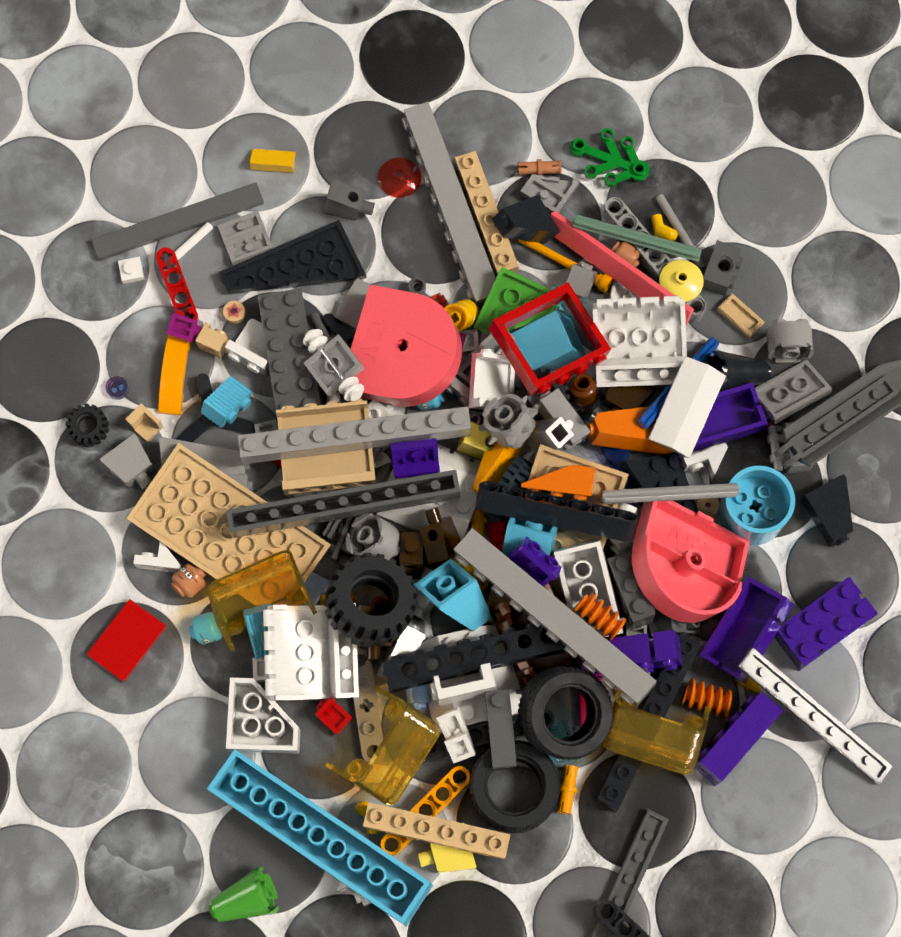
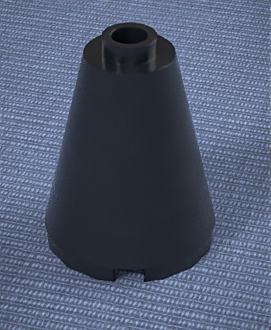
M719 350L712 351L714 355L709 356L707 360L708 365L726 375L719 392L752 382L754 386L763 384L771 377V367L764 360Z

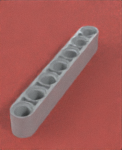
M612 197L606 201L603 217L607 223L621 227L624 224H628L632 227V230L650 234L620 198ZM616 208L619 212L612 213L609 209ZM633 244L640 253L638 260L655 282L659 283L662 269L672 260L664 252ZM656 257L659 262H652L649 258ZM680 275L678 277L681 281L686 280L685 276ZM699 294L693 300L685 302L690 307L695 306L700 310V312L692 313L689 319L690 322L700 321L706 309V302Z

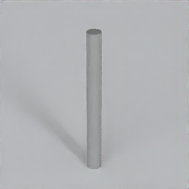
M664 195L657 196L658 204L673 229L677 231L682 244L695 247ZM701 256L698 261H693L700 271L706 267Z

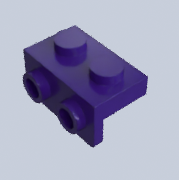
M436 438L391 443L395 479L440 472Z
M527 536L507 556L543 587L550 580L558 578L562 568L554 557L546 554L536 541H532Z

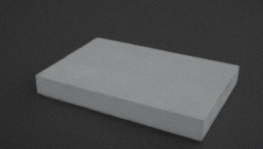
M807 359L773 377L766 383L755 387L759 398L758 405H761L763 411L774 424L832 393V387Z

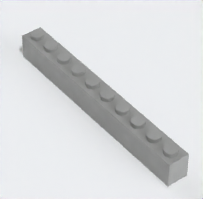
M429 102L404 109L403 127L405 131L409 130L410 146L412 150L416 149L418 167L423 168L425 172L423 175L426 187L431 188V202L433 206L438 207L437 217L440 225H444L446 228V232H444L445 239L448 245L452 244L454 250L451 251L454 263H459L461 268L459 276L462 283L466 282L468 290H466L468 300L473 301L478 308L483 307L496 278Z
M467 406L238 435L240 458L243 464L386 447L391 446V443L471 436V423Z
M473 528L454 548L457 555L455 559L464 567L470 565L475 570L473 574L482 582L488 580L493 585L491 589L500 597L503 595L507 596L511 600L509 604L518 612L525 611L529 615L527 619L537 628L540 625L547 630L546 635L555 643L558 641L562 642L566 646L564 650L573 658H576V656L580 657L584 661L582 665L592 674L595 671L603 677L601 681L610 689L617 688L621 692L620 697L629 705L634 703L638 706L656 685L655 679Z

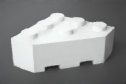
M230 678L226 749L229 752H233L235 749L238 752L299 754L300 729L275 701H270V696H265V690L254 678Z

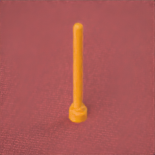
M518 240L523 245L570 270L573 264H577L538 242ZM600 273L596 275L594 285L597 286L598 290L606 293L613 279L607 274L603 275Z

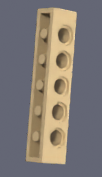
M476 151L455 157V170L495 278H497L501 267L518 274L519 266L509 239L502 237L492 220L499 212Z
M368 802L363 823L365 829L501 860L506 858L510 834L371 802Z

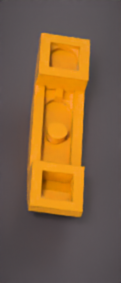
M169 334L161 372L158 413L181 416L185 372L191 342Z

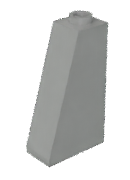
M165 437L159 438L162 466L177 444L180 443L228 476L247 474V470H250V464H243L240 458V451Z

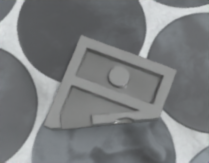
M532 174L521 189L520 195L527 199L539 195L549 213L554 211L559 213L579 186L580 181L573 179V181L559 180V177L547 178L543 175Z

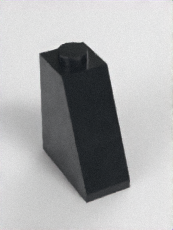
M539 195L507 206L492 218L503 238L548 243L561 232Z
M842 474L807 493L801 500L829 547L835 543L837 546L850 540L848 536L853 532L847 479Z

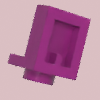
M173 313L166 334L190 342H196L203 328V321Z

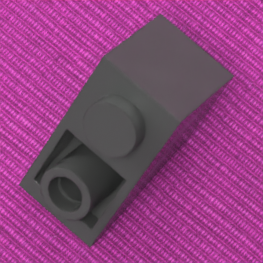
M660 611L655 612L653 622L649 624L651 637H653V632L674 630L678 636L681 632L688 636L701 634L700 622L687 623L677 621L662 614Z

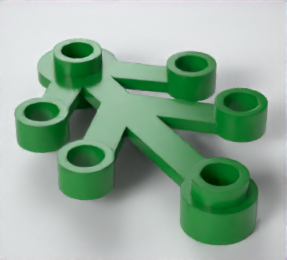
M605 128L601 132V140L606 144L609 153L588 146L587 142L581 138L574 139L571 142L570 152L574 157L580 158L586 154L606 162L598 166L587 165L584 171L587 179L592 180L597 175L616 168L626 170L619 174L610 172L605 175L604 183L607 187L611 188L616 186L617 183L630 178L634 181H643L649 176V165L645 161L638 159L633 148L634 140L630 136L623 137L620 144L621 148L626 151L629 161L622 159L613 140L614 132L610 128ZM608 133L611 135V137L606 138L604 137V134ZM628 141L631 143V145L626 146L624 145V142ZM581 144L583 147L577 148L575 145ZM635 168H642L643 171L637 172ZM588 170H593L595 173H594V174H588L587 171H588ZM613 178L615 181L609 182L607 179Z

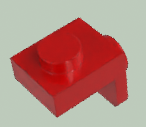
M508 520L486 524L490 543L501 552Z
M332 697L328 700L324 698L315 708L317 710L315 713L316 717L335 735H338L353 719Z

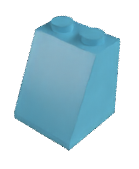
M556 310L511 333L516 337L515 343L534 373H536L538 368H541V372H545L546 369L552 371L586 355L571 318Z
M510 518L507 524L502 553L508 556V553L527 536L532 541H536L546 554L552 556L559 528Z
M451 558L414 584V587L439 610L472 631H475L492 618L477 580Z

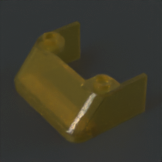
M289 550L277 552L213 581L207 587V594L216 624L231 652L235 650L231 636L240 634L246 627L243 610L268 603L275 605L287 599L292 606H301L307 602L313 615L317 613L308 587L292 552Z
M376 686L374 690L388 701L385 715L393 722L392 727L369 763L356 759L347 766L345 771L329 762L325 766L344 781L381 803L390 806L397 803L438 739L440 728L433 720L404 700Z
M616 688L612 700V707L614 709L612 727L609 729L610 733H608V737L604 739L605 741L602 745L612 752L680 774L688 775L693 773L707 729L710 707L705 706L702 717L697 715L687 716L684 718L683 723L639 710L637 709L638 706L634 703L629 705L620 697L621 692Z

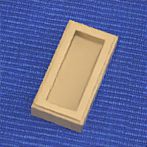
M733 293L716 310L748 339L765 323Z

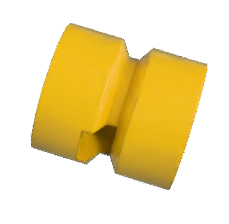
M468 299L452 303L444 308L450 315L458 332L474 326L480 314L478 306Z

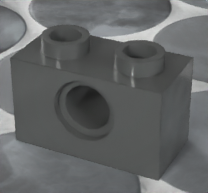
M718 240L716 241L703 277V288L723 295L726 294L728 288H733L736 277L733 276L734 270L740 269L743 257H740L741 248ZM718 266H725L728 271H721Z

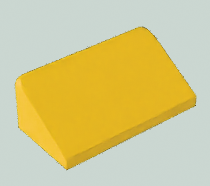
M253 149L250 158L251 170L294 173L296 152Z

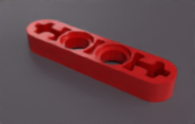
M161 248L156 254V260L175 312L185 316L183 309L187 308L189 315L195 316L192 319L199 320L175 252L171 248ZM164 254L172 256L169 258L172 268L168 269L164 260L161 261ZM171 273H177L180 276V280L176 284H171L167 280ZM179 293H184L188 297L187 301L183 304H178L175 301V297Z

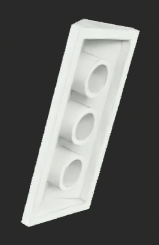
M685 356L648 439L686 458H690L726 375L708 364Z

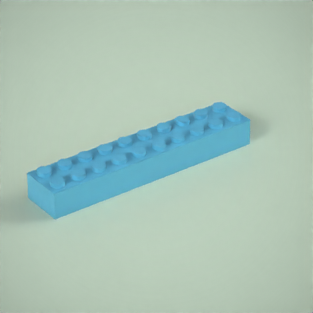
M235 749L207 788L212 794L405 927L433 887V884Z

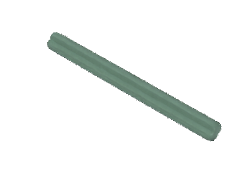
M578 214L575 215L573 220V227L693 261L700 259V248Z

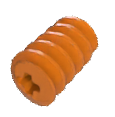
M595 592L590 595L586 594L572 611L575 613L580 610L579 617L581 619L588 617L587 624L595 623L594 630L599 631L602 629L601 635L604 638L609 635L610 642L622 629L626 619L623 617L617 620V611L609 614L611 610L610 605L602 608L603 599L595 602L597 596Z
M691 678L684 689L681 705L688 700V708L697 703L698 711L703 706H706L707 714L712 709H715V716L718 717L723 711L724 719H727L732 705V691L728 689L723 695L722 687H718L714 692L713 684H709L705 689L704 681H700L696 686V680Z

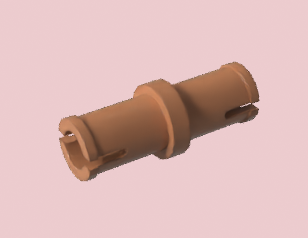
M537 159L532 162L517 161V175L561 174V160L542 161V159Z

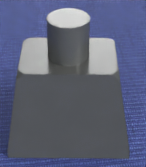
M332 179L322 213L357 220L359 212L372 216L375 203L363 200L365 193L363 189Z

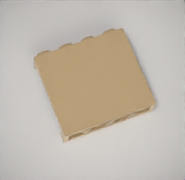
M359 398L356 401L346 403L329 401L326 405L318 406L315 403H309L300 408L283 406L281 410H276L278 430L369 419L367 400L363 401ZM372 448L281 460L284 495L348 489L376 484Z

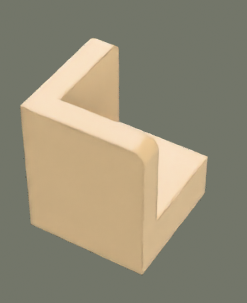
M142 403L126 418L128 425L146 442H149L163 428L161 421Z

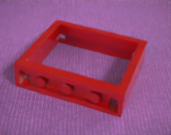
M569 282L494 319L489 327L490 332L531 397L537 393H547L551 386L556 383L558 385L564 384L575 373L577 376L583 374L593 364L596 366L600 365L601 362L607 360L606 356L611 351L610 346L596 324L593 323L592 318ZM565 301L595 348V351L538 380L507 329Z

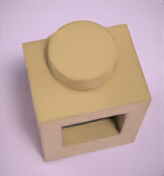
M205 322L196 339L198 348L221 359L225 353L228 354L225 348L229 341L227 334L217 328L212 330L210 324Z

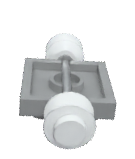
M309 330L305 334L303 344L308 347L310 353L315 354L304 362L305 366L329 397L339 390L341 394H344L346 401L358 400L363 394L364 386L358 384L359 379L355 376L363 371L365 367L339 334L328 342V338L323 336L322 330Z

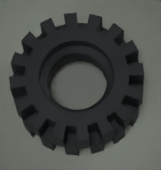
M80 404L77 406L78 409L76 411L74 408L71 410L72 415L68 414L67 432L78 445L94 447V443L97 442L99 445L102 443L100 440L102 438L105 440L107 437L106 433H109V422L103 411L97 408L96 405L84 404L85 407H82ZM85 418H92L96 421V427L90 433H83L79 429L80 422Z

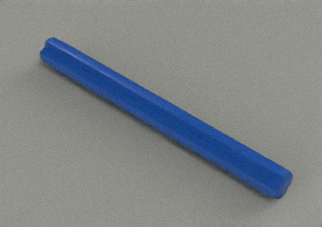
M713 337L709 338L692 359L705 363L708 357L713 354L712 351L717 349L719 342ZM672 384L664 389L639 418L638 425L643 429H647L658 417Z

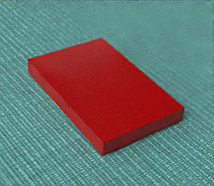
M129 599L87 655L125 682L167 626Z

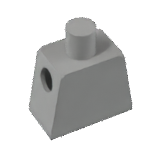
M135 433L100 458L103 465L128 488L138 484L143 491H146L152 482L148 475L154 471V467Z

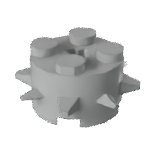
M506 394L499 400L497 398L492 399L486 405L482 414L484 423L478 429L480 432H489L491 435L489 445L496 442L500 446L516 449L521 447L523 442L530 437L536 427V421L533 417L538 413V409L526 406L527 395L520 398L514 394Z

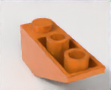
M569 465L521 483V487L537 492L548 490L551 495L563 497L564 493H571L575 499L587 500V496L593 495L596 467Z

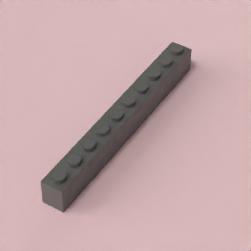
M450 470L229 509L226 512L229 532L233 538L461 497L457 471Z

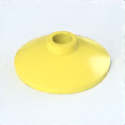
M675 260L668 263L662 269L659 277V285L675 296H680V299H685V302L696 298L700 294L704 283L700 269L695 264L686 260ZM680 275L685 276L686 280L681 281L678 277Z

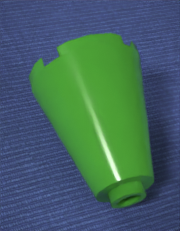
M258 867L211 900V905H209L212 918L223 922L277 913L279 905L275 906L274 900L278 898V895L268 873L263 874L264 868Z

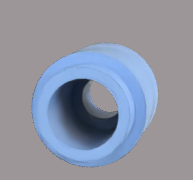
M429 684L406 690L407 705H411L412 709H424L426 704L431 703Z

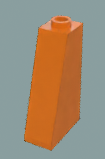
M649 407L599 412L591 424H585L591 431L588 435L591 445L662 455L672 453V450L648 439L656 419L647 429H643L638 425L639 418Z

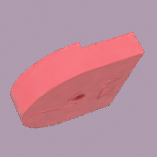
M369 285L351 346L352 352L365 367L363 371L355 376L359 379L358 384L364 386V391L360 398L388 403L397 407L421 405L434 399L451 384L460 367L462 343L454 322L439 303L427 296Z
M672 500L643 502L632 546V567L638 586L647 600L662 614L674 620L687 623L707 620L729 608L736 601L742 590L741 586L743 583L741 580L750 541L714 523V519L700 511L695 513Z

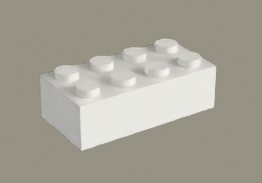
M600 539L554 550L555 559L562 567L559 575L567 607L570 610H573L586 594L590 595L595 592L597 594L595 602L603 599L602 608L610 605L611 610L609 614L615 611L618 612ZM580 610L575 612L576 615L580 616ZM585 617L582 620H584L587 623L588 617ZM593 623L590 626L594 629L596 624ZM623 628L617 634L623 633ZM600 629V630L597 631V632H598L599 634H602L603 630Z

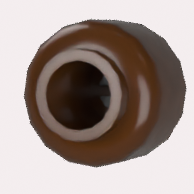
M583 373L579 376L574 375L570 379L568 394H570V401L573 404L585 406L595 400L597 383L592 376Z

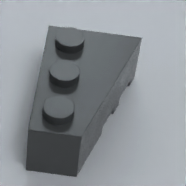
M632 550L608 558L606 564L610 580L630 630L652 623L655 616V607L647 600L638 586L632 567Z

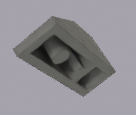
M509 689L485 691L492 768L517 767Z

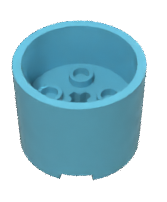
M766 466L745 468L738 472L729 482V484H738L739 495L720 499L718 518L722 527L749 540L750 546H757L774 539L789 521L795 508V494L788 479L779 471ZM751 505H753L754 508H758V511L756 513L754 509L750 510Z

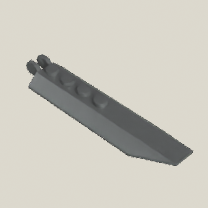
M901 359L880 364L784 428L785 445L773 453L775 457H780L788 449L793 453L794 456L788 458L782 464L784 469L797 460L809 467L813 466L901 405Z

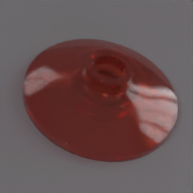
M403 157L392 158L380 168L378 174L379 185L391 197H408L415 193L421 184L420 169L410 159ZM402 172L403 176L398 177L396 173Z

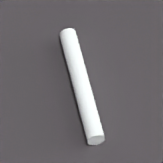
M207 222L175 251L177 260L184 256L213 229L210 223ZM172 256L165 260L168 269L171 267L169 258Z

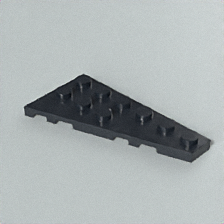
M340 220L219 272L229 294L367 278Z
M678 453L625 460L620 463L624 471L627 469L633 477L632 483L635 488L689 486ZM694 499L672 500L695 513L698 512Z

